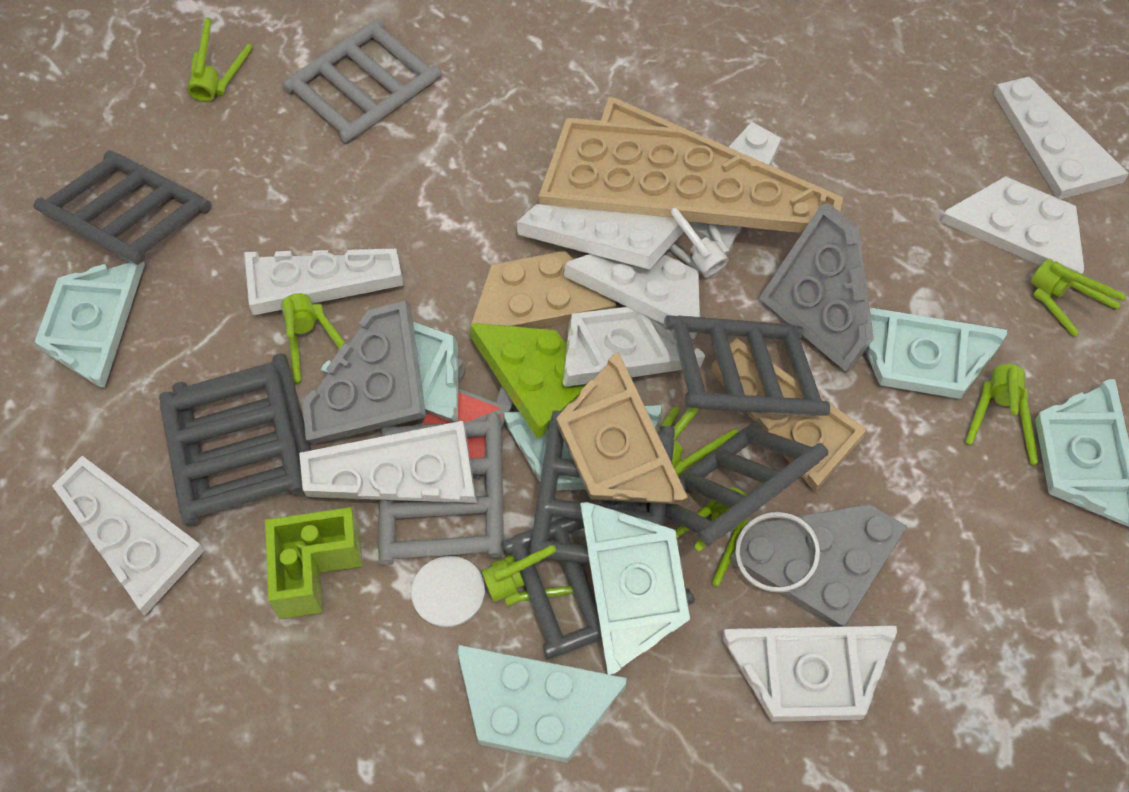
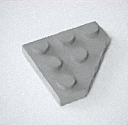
M822 203L759 299L790 325L801 326L803 336L844 371L851 370L873 341L874 336L859 227L829 203Z
M406 300L368 310L360 320L359 324L361 327L348 345L343 344L326 368L329 373L317 390L313 391L311 389L304 399L302 408L307 442L315 445L426 417L411 305Z
M870 504L797 516L811 527L818 539L820 548L819 563L813 576L804 585L795 590L779 592L778 594L832 627H846L907 528L905 524ZM787 518L756 523L749 529L740 547L741 561L747 573L762 584L771 587L790 586L802 580L811 570L816 553L813 539L808 531L797 522ZM735 550L730 558V564L740 569Z

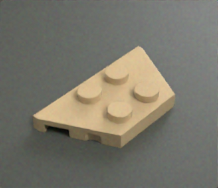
M566 251L492 264L471 324L482 323L540 329L569 323L572 313L616 308V302L563 276L565 264L574 259Z
M617 352L608 359V364L594 380L591 379L584 386L578 398L574 402L569 403L556 418L557 426L590 499L683 504L688 499L685 490L621 355Z

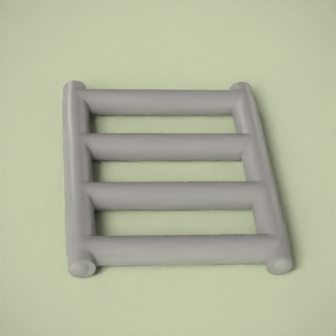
M377 18L282 82V87L288 93L294 91L334 126L339 131L340 139L347 143L432 84L437 78L442 76V71L436 65L429 67L385 30L383 22ZM371 38H374L418 74V76L406 85H403L359 47ZM348 55L392 94L377 104L337 70L333 64ZM321 73L366 113L350 123L306 83Z
M499 414L486 415V420L464 422L467 438L485 437L486 458H472L470 460L473 475L486 474V496L476 497L477 503L379 500V565L394 564V559L473 553H488L490 558L503 557L502 428ZM448 423L397 427L392 425L382 428L381 437ZM486 513L487 536L395 542V519Z

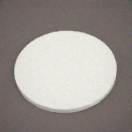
M445 556L428 562L419 570L413 580L411 598L415 610L426 622L438 627H455L472 619L480 610L485 598V584L480 571L471 562L460 557Z

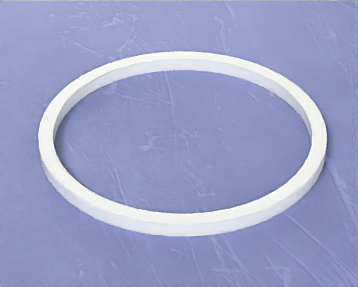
M783 512L766 513L751 520L741 531L736 544V559L744 577L756 587L769 592H788L801 587L815 573L820 558L818 539L811 527L799 517ZM779 517L793 520L803 526L813 539L816 552L813 566L802 580L793 585L771 587L759 583L747 573L742 564L740 547L745 534L753 525L768 518Z

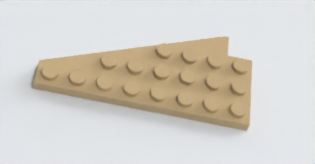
M608 97L601 120L566 118L538 196L541 205L673 217L671 210L672 208H677L689 222L803 233L822 203H829L841 213L843 209L842 196L614 97Z

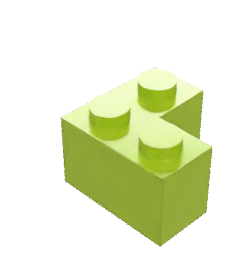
M352 507L265 520L268 602L279 619L323 613L321 573L363 567L360 527Z

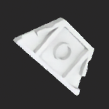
M1005 176L950 207L944 213L941 223L1039 266L1050 258L1079 274H1082L1084 271L1076 206Z
M593 254L568 261L565 264L563 276L664 324V318L667 315L700 317L698 270L664 254L650 270ZM689 332L690 337L695 339L697 333Z
M629 307L572 313L568 325L563 384L565 387L587 384L591 379L594 380L608 364V359L617 352L620 353L630 377L682 370L672 330H666L664 324ZM696 348L694 352L698 366L701 367L705 355Z
M853 626L724 629L723 642L771 722L863 720L885 666L889 650L897 634V627Z

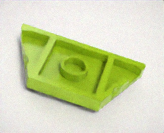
M482 323L471 324L470 338L536 438L544 436L551 422L552 411H563L569 403L574 402L578 398L580 391L586 385L565 387L563 384L567 344L556 330Z

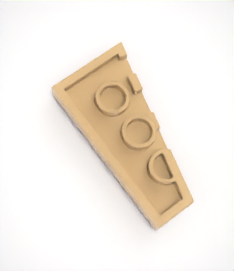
M736 338L730 344L744 393L745 395L765 396L751 349ZM716 359L712 363L711 372L725 387ZM773 364L783 397L803 399L798 381ZM830 404V414L828 416L746 412L753 421L758 422L762 426L764 431L811 447L821 443L828 449V456L801 476L815 493L859 444L867 431L865 427L832 404ZM783 455L789 461V463L794 460L791 457Z

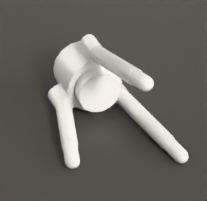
M672 208L671 214L694 245L690 249L692 257L675 243L672 244L669 250L688 266L698 270L699 274L702 273L705 278L717 274L728 264L729 258L726 254L730 252V249L722 240L717 225L707 223L714 241H711L708 237L700 239L679 210Z

